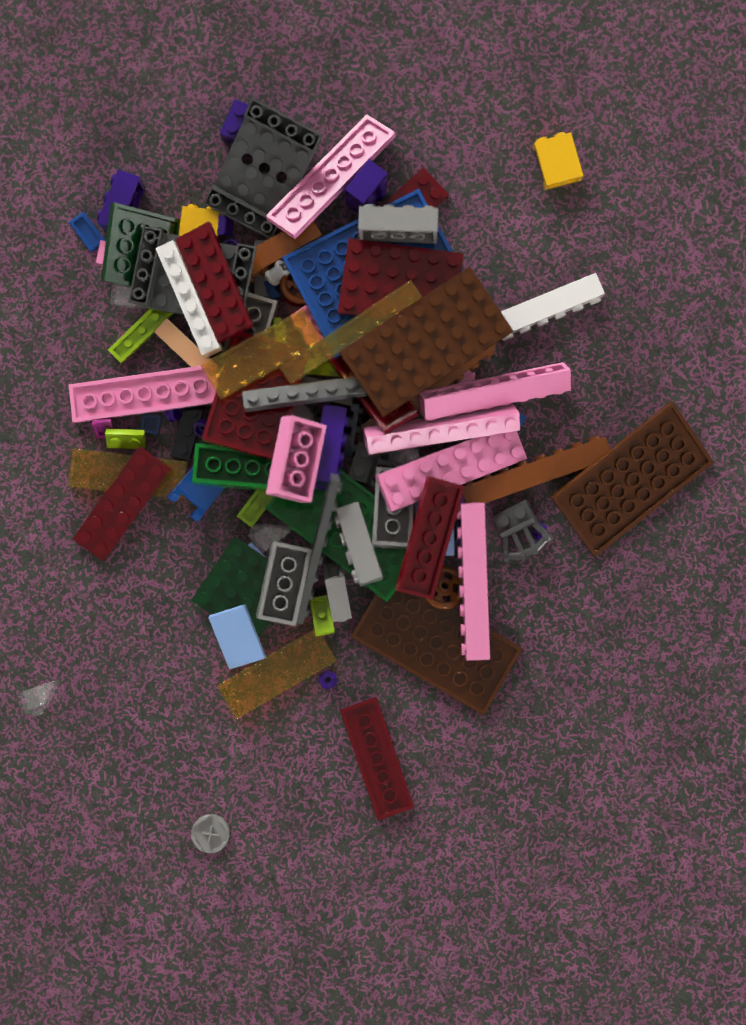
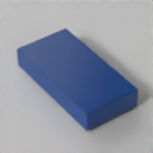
M84 211L68 222L91 253L99 248L101 240L106 241Z

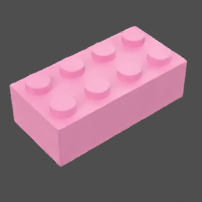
M293 415L281 417L266 494L299 503H310L312 501L327 425Z

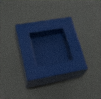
M268 280L264 282L266 292L272 300L284 297L279 284L274 286Z
M147 413L142 414L139 430H145L147 434L159 436L163 417Z

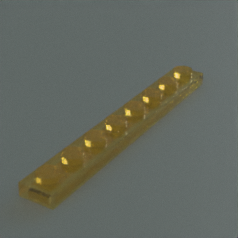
M410 280L281 366L280 369L292 385L337 355L340 350L421 299V294Z

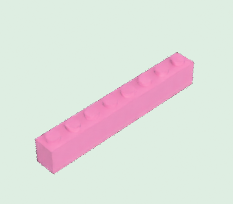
M562 362L425 390L418 394L420 414L426 421H435L442 417H454L461 413H473L476 410H488L495 406H507L514 402H526L528 399L544 398L552 394H563L566 391H571V370Z
M512 403L507 406H495L488 410H476L473 413H461L454 417H442L435 421H426L424 418L412 419L386 435L378 425L363 427L364 445L368 454L371 455L520 430V415Z
M460 503L456 519H460V527H457V539L461 541V547H457L458 559L461 558V566H458V576L462 578V586H459V597H463V605H460L459 609L460 617H463L464 624H460L461 636H464V643L461 644V654L465 655L467 661L490 660L485 503Z

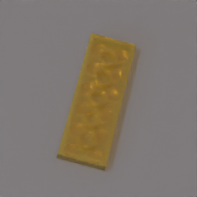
M302 309L201 364V368L221 400L316 348L323 341Z
M73 448L68 486L107 491L132 455ZM157 458L170 467L171 470L152 496L168 498L166 496L187 474L188 462ZM181 494L178 500H183L184 496Z
M314 629L224 681L217 687L234 717L238 719L337 660L324 637L316 636Z

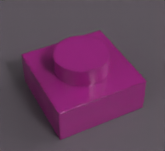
M111 417L92 420L96 439L106 438V429H115Z

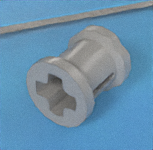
M278 260L271 270L265 272V277L269 283L275 286L280 283L282 277L287 276L290 272L286 264Z

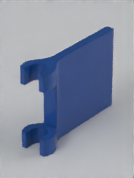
M192 467L166 497L172 502H176L182 494L197 507L190 514V517L198 522L226 487L193 485Z

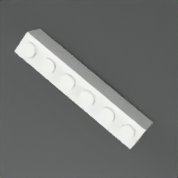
M172 240L157 247L156 251L201 355L208 358L223 351L222 344L216 340L177 243Z
M591 274L501 311L514 330L503 341L514 337L513 334L518 331L521 334L530 331L533 325L537 324L538 327L545 325L549 322L548 319L562 318L566 316L565 312L579 311L584 308V304L590 302L591 305L600 302L601 297L605 293L597 274Z

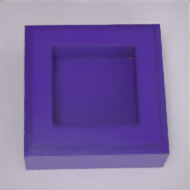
M225 215L218 216V235H233V219Z

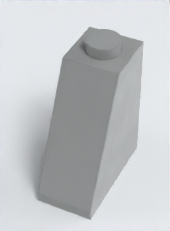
M336 563L323 565L333 622H345L351 619L352 615L343 568Z

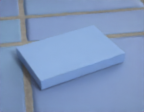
M246 604L212 614L208 617L229 669L265 659V652Z

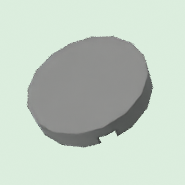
M206 814L194 823L191 839L199 851L216 853L221 851L228 843L230 829L222 817L215 814Z

